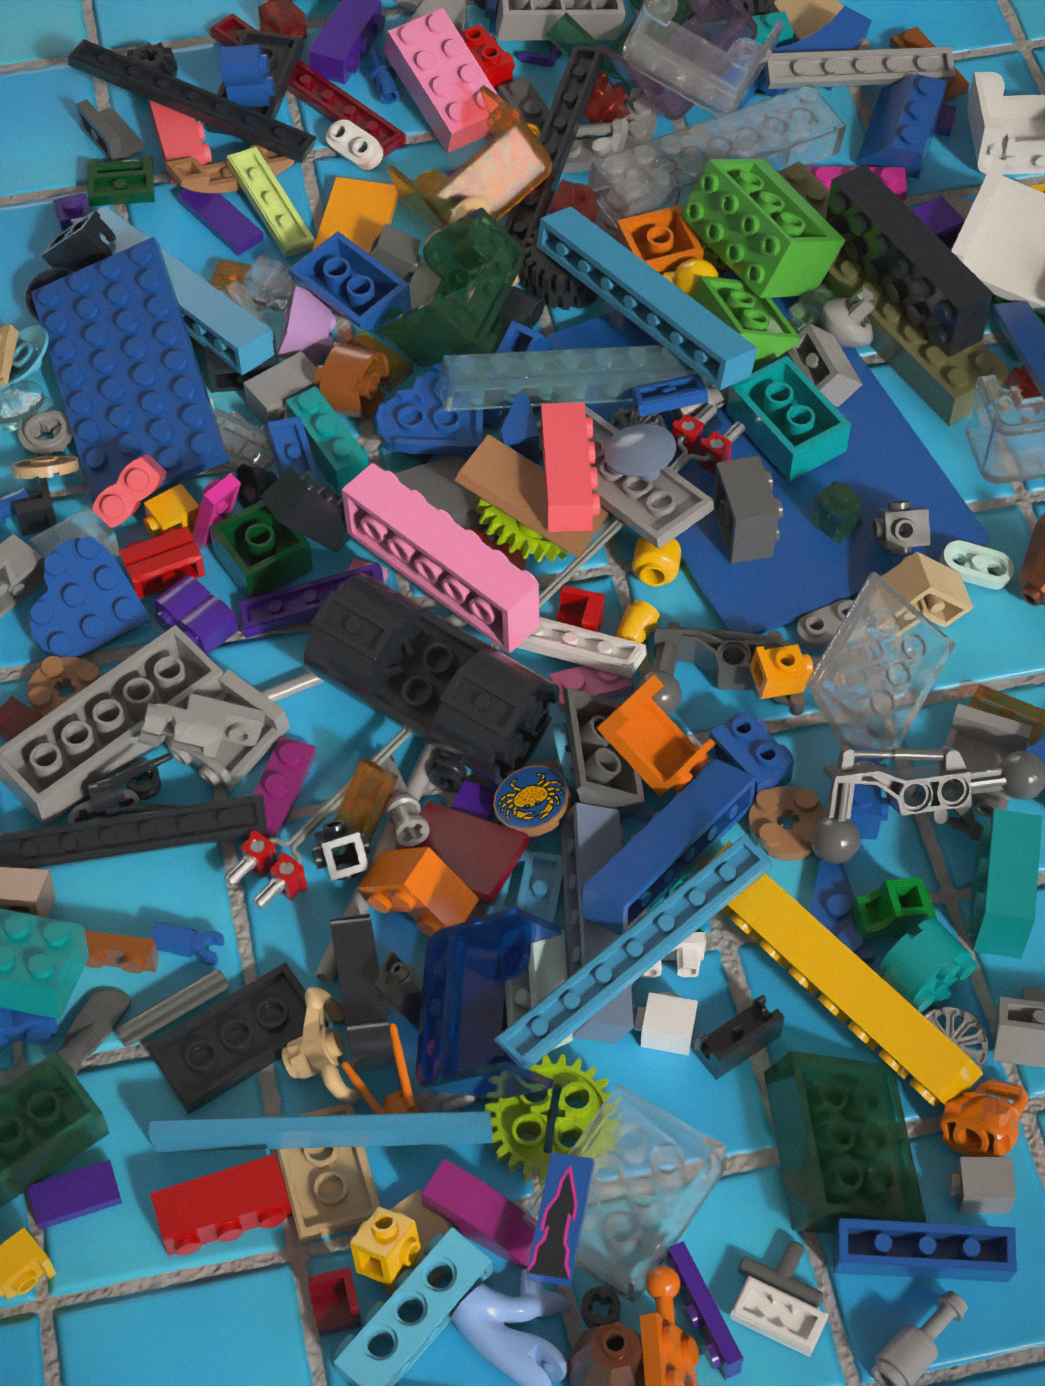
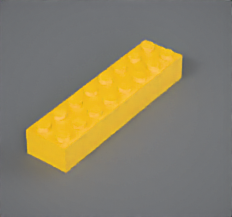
M729 841L714 858H716L720 853H722L733 843ZM766 873L721 909L728 917L735 912L730 919L756 943L763 938L758 945L785 970L791 964L792 967L787 972L813 996L821 991L822 994L817 999L843 1024L850 1018L852 1022L847 1027L869 1048L874 1051L878 1046L882 1047L883 1049L878 1056L903 1079L910 1073L914 1078L909 1084L933 1107H936L939 1102L946 1105L947 1101L962 1096V1093L967 1092L983 1075V1072L969 1056Z

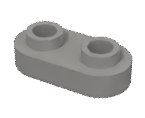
M840 600L809 613L798 622L796 640L802 648L811 652H820L849 640L863 631L866 620L865 609L856 601ZM816 626L819 627L820 630H814L811 627Z

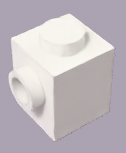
M649 992L646 1007L638 1006L634 1030L642 1032L640 1047L689 1056L698 1001L681 998L672 992H661L659 994Z

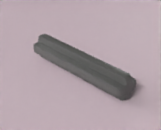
M213 970L117 1026L115 1029L117 1037L124 1046L129 1047L226 990L229 987L227 979L220 970Z

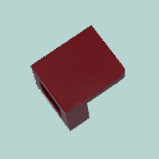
M350 1267L307 1278L319 1337L362 1326Z

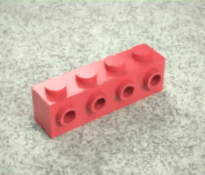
M584 402L541 404V439L548 532L593 531V516L600 515L599 493H592V489H597L598 487L597 467H590V464H595V442H588V439H593L592 417H586Z

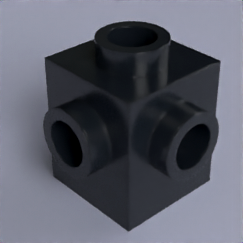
M344 820L333 821L325 824L322 827L323 831L314 833L317 845L311 847V852L316 868L318 870L324 868L331 881L336 879L347 880L357 876L359 872L369 869L366 855L370 854L371 850L367 836L364 831L359 832L352 822L346 823ZM344 845L340 851L335 852L331 850L332 848Z

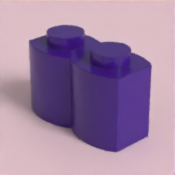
M186 574L153 600L156 609L154 617L158 624L166 631L176 625L206 655L239 630L236 614L222 600L211 595L199 581Z

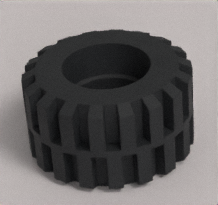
M534 230L531 233V238H527L524 248L525 287H528V292L543 298L545 303H548V307L553 309L563 307V310H570V307L574 306L579 309L584 307V303L591 304L596 301V296H599L536 247L539 230Z

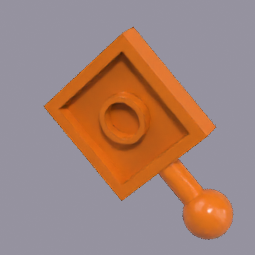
M665 1265L656 1266L649 1271L645 1279L646 1290L655 1299L656 1312L640 1316L645 1386H700L696 1379L695 1365L699 1362V1350L696 1341L691 1335L675 1325L673 1298L679 1292L680 1278L673 1268Z

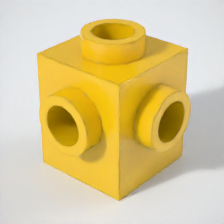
M380 1206L367 1221H364L359 1226L356 1235L350 1241L356 1272L391 1287L394 1286L399 1276L408 1266L410 1267L415 1264L421 1251L415 1220H412L403 1213H395Z

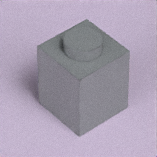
M960 1157L955 1172H950L948 1178L950 1198H956L958 1214L1010 1213L1016 1199L1012 1157Z

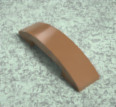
M259 145L250 146V148L257 147L274 176H277L294 164V160ZM195 157L165 163L167 171L180 186L188 190L201 193H227L242 190L226 161L202 166Z

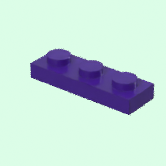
M684 1241L669 1247L665 1266L673 1268L680 1278L679 1291L686 1302L682 1305L683 1312L690 1327L693 1330L699 1328L706 1342L702 1344V1348L712 1369L718 1367L724 1380L741 1373L744 1358Z

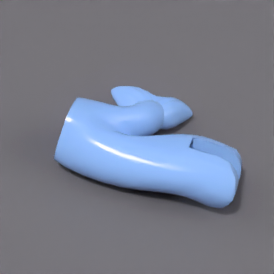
M522 1269L520 1296L518 1297L505 1295L483 1283L476 1287L461 1301L451 1316L452 1322L469 1344L488 1362L520 1386H552L550 1380L561 1382L569 1371L568 1361L562 1352L543 1337L515 1330L504 1324L521 1323L532 1320L537 1316H551L571 1309L573 1304L565 1296L557 1292L544 1290L541 1282L527 1280V1269Z

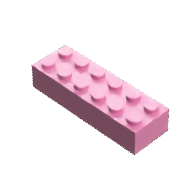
M372 463L342 489L347 533L504 651L510 654L540 626L539 583L530 572L526 570L521 571L510 563L501 551L493 550L484 544L475 532L469 529L465 530L455 523L446 511L433 507L417 490L411 491L400 483L391 471H384Z

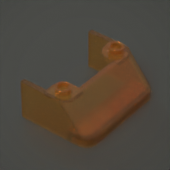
M484 84L479 88V91L489 114L487 125L490 132L496 137L455 173L447 177L439 170H428L412 181L393 165L387 168L401 201L454 244L458 243L457 240L468 234L474 209L470 210L464 216L459 227H451L449 224L451 214L462 200L474 195L485 196L491 204L489 223L492 226L545 180L553 168L549 153L519 112Z

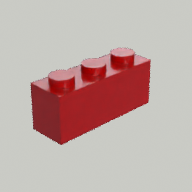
M275 1154L150 1193L168 1256L173 1254H192L198 1251L204 1244L216 1240L220 1242L232 1241L239 1238L244 1231L257 1227L272 1228L283 1223L285 1218L293 1216Z

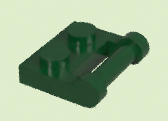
M143 155V159L98 162V159H88L87 194L89 206L155 202V166L153 155Z

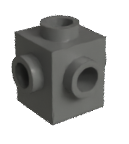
M909 500L889 501L888 507L877 508L878 518H874L872 523L873 536L875 540H879V545L890 549L891 554H907L912 552V547L930 545L928 508L922 505H910Z

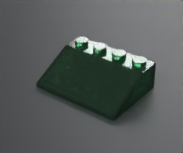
M790 1051L764 1071L792 1230L830 1234L833 1233L839 1218L926 1222L895 1071L888 1064Z

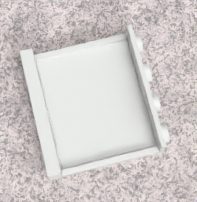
M995 157L951 251L993 294L1011 302L1027 301L1033 311L1045 316V193L1002 176L1007 162Z

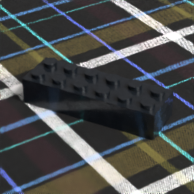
M866 164L831 179L826 221L846 240L842 247L846 250L848 256L852 260L857 261L867 272L869 278L872 281H876L887 293L890 300L897 303L907 313L911 322L918 325L929 336L933 345L939 347L948 357L982 341L993 292Z

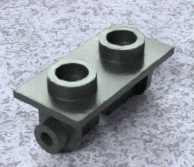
M390 951L373 986L419 1032H422L426 1021L436 1020L441 1022L445 1020L448 1016V1009H443L442 998H438L421 981L409 963H404L393 951Z

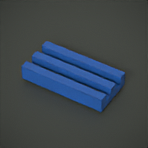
M700 374L631 388L632 399L635 402L636 409H638L639 417L709 402L708 392Z

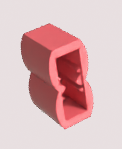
M149 454L137 458L123 469L116 483L100 493L94 502L92 510L111 528L120 525L137 511L142 499L152 494L161 486L167 471Z

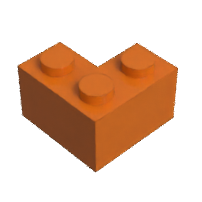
M429 847L382 851L358 886L368 897L367 901L372 908L381 913L407 912L417 922V928L423 934L432 938L456 936L479 900Z

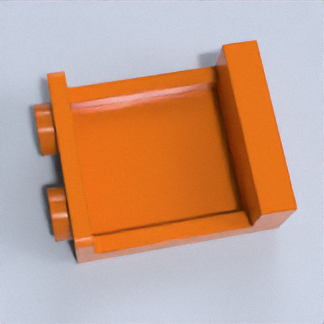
M653 675L596 729L660 797L671 787L678 792L694 777L689 771L695 774L710 760L706 753L715 745V742L709 738L700 747H696L652 699L664 686Z

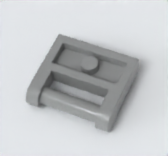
M615 118L613 122L580 125L562 173L618 169L628 135L626 118ZM609 135H612V137H607V138H606V137H601V138H596V139L576 140V139H578V138H588V137H599V136H609Z

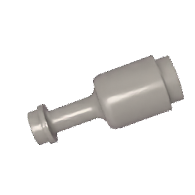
M948 1290L944 1295H940L937 1298L939 1308L922 1327L918 1328L914 1325L903 1326L875 1357V1365L872 1367L871 1373L881 1386H913L936 1360L938 1349L934 1340L952 1320L961 1321L964 1318V1313L968 1310L966 1302L958 1294Z

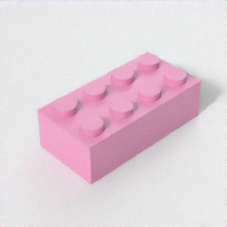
M444 8L387 32L384 54L446 153L502 129L507 108Z

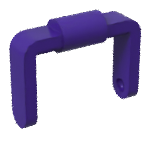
M554 40L549 50V56L522 51L519 59L524 63L548 68L552 67L557 58H560L567 41Z

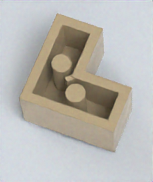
M919 552L905 557L900 564L886 574L877 577L871 585L860 592L873 627L893 637H897L923 618L946 628L973 609L960 573Z

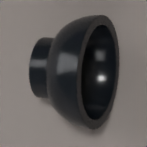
M249 463L241 464L237 468L235 478L241 483L237 499L241 508L244 510L262 501L260 496L277 480L276 475L272 471L266 472L262 467Z

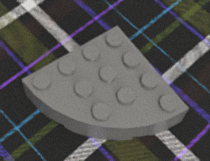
M500 0L496 17L497 41L618 40L626 15L623 0Z

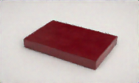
M428 801L422 809L420 816L427 820L430 828L429 835L420 844L415 846H403L400 844L397 850L429 847L479 899L493 903L530 843L528 834Z

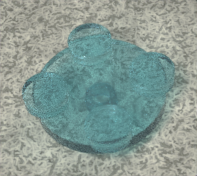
M21 380L15 384H6L0 387V424L6 432L19 429L23 424V419L34 413L45 412L51 406L48 397L44 395L41 386L36 382Z

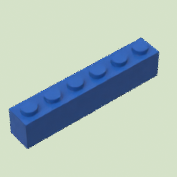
M717 759L704 771H699L694 780L683 791H678L672 801L661 812L658 811L654 814L648 825L639 833L632 835L628 844L622 850L609 857L605 866L597 874L587 878L580 893L582 898V917L618 935H622L639 921L751 809V806L754 804L756 776Z

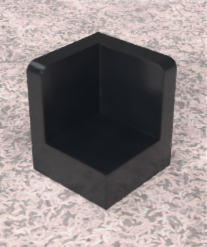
M39 478L42 494L32 495L14 503L23 536L58 529L47 478Z

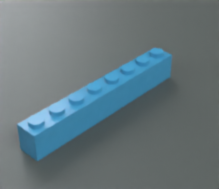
M106 206L97 210L100 214L99 217L113 231L116 240L110 243L100 233L102 241L111 250L109 256L149 239L140 229L134 228L120 214L114 213ZM160 245L188 334L205 348L207 345L241 375L246 374L274 356V335L266 323H261L245 307L237 305L223 291L217 290L202 275H197L182 260L174 258Z
M571 206L540 218L536 247L715 387L722 390L751 377L757 351L756 346Z

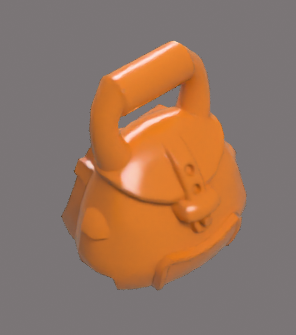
M991 1078L979 1084L973 1092L962 1093V1096L947 1101L944 1113L940 1118V1128L943 1133L942 1140L953 1148V1152L969 1157L1005 1156L1016 1144L1017 1137H1019V1127L1017 1125L1019 1115L1025 1110L1028 1103V1095L1024 1087Z

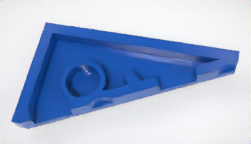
M820 859L810 914L864 963H874L875 954L870 940H863L851 909V903L855 897L843 863L835 865Z

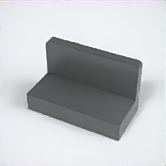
M87 99L76 104L81 129L109 161L124 160L145 149L144 142L114 109H109L100 114Z

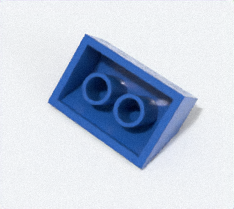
M914 74L882 88L856 164H866L868 167H905L907 177L919 179L943 107L947 81Z
M339 231L288 269L291 276L360 329L388 331L412 311L409 284Z

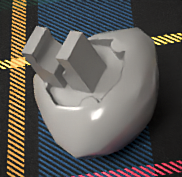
M863 286L851 298H834L826 302L821 313L823 330L833 334L842 348H861L873 341L872 325L867 315L875 308L874 304L869 301L874 297V294Z

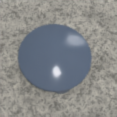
M637 424L626 427L615 433L605 446L604 456L607 469L612 473L640 477L643 481H653L660 476V470L666 467L675 456L676 442L668 430L657 425Z

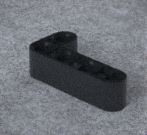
M370 913L330 919L352 1068L358 1073L394 1067L393 1047L384 996L373 986L380 972Z

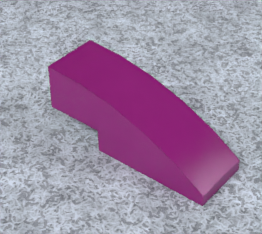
M443 1159L421 1193L422 1207L458 1226L459 1233L517 1267L527 1269L537 1221L484 1182L448 1160Z

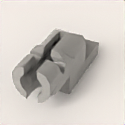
M190 693L186 709L166 704L148 703L138 743L158 747L161 742H166L168 750L171 751L182 750L215 758L221 740L254 747L259 739L266 711Z

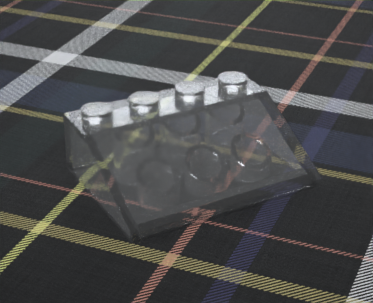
M873 572L868 576L805 685L837 739L844 747L892 750L893 748L900 747L956 643L876 572ZM880 758V762L888 758Z
M617 1084L568 1154L594 1158L595 1164L575 1264L598 1283L636 1305L646 1290L645 1279L649 1271L664 1263L667 1258L668 1248L675 1245L727 1169V1146ZM543 1190L523 1217L524 1222L534 1230L536 1229Z

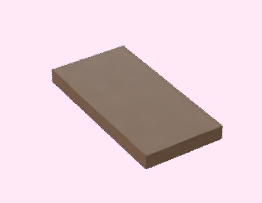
M489 434L461 468L454 480L577 558L581 557L610 513L600 504V515L593 516V531L548 532L544 468Z

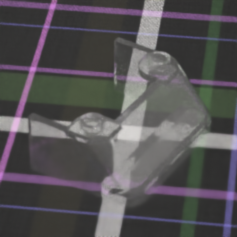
M645 0L624 43L622 56L625 63L717 117L724 118L734 114L773 53L784 23L778 20L763 45L750 38H740L726 52L672 21L677 10V0Z

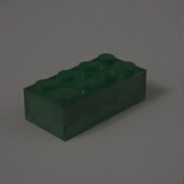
M57 1051L0 1089V1208L28 1190L27 1186L38 1183L110 1133L102 1111Z

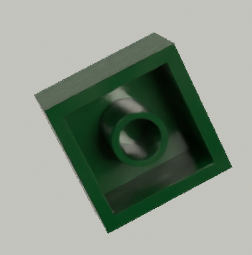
M263 500L209 527L214 554L247 599L267 594L313 570L310 543L304 535L278 522Z

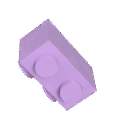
M295 286L286 308L277 356L288 359L302 351L317 367L322 355L328 357L332 347L333 337L328 336V334L332 333L337 319V313L332 312L333 307L311 290Z

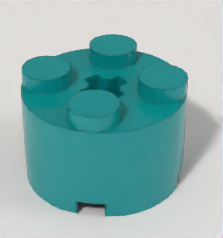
M935 918L920 923L918 926L923 931L914 938L909 933L905 934L882 960L880 968L884 973H878L884 981L920 1013L929 1006H932L935 1010L942 1008L953 995L950 989L959 980L962 981L969 977L977 967V962L972 958V954Z

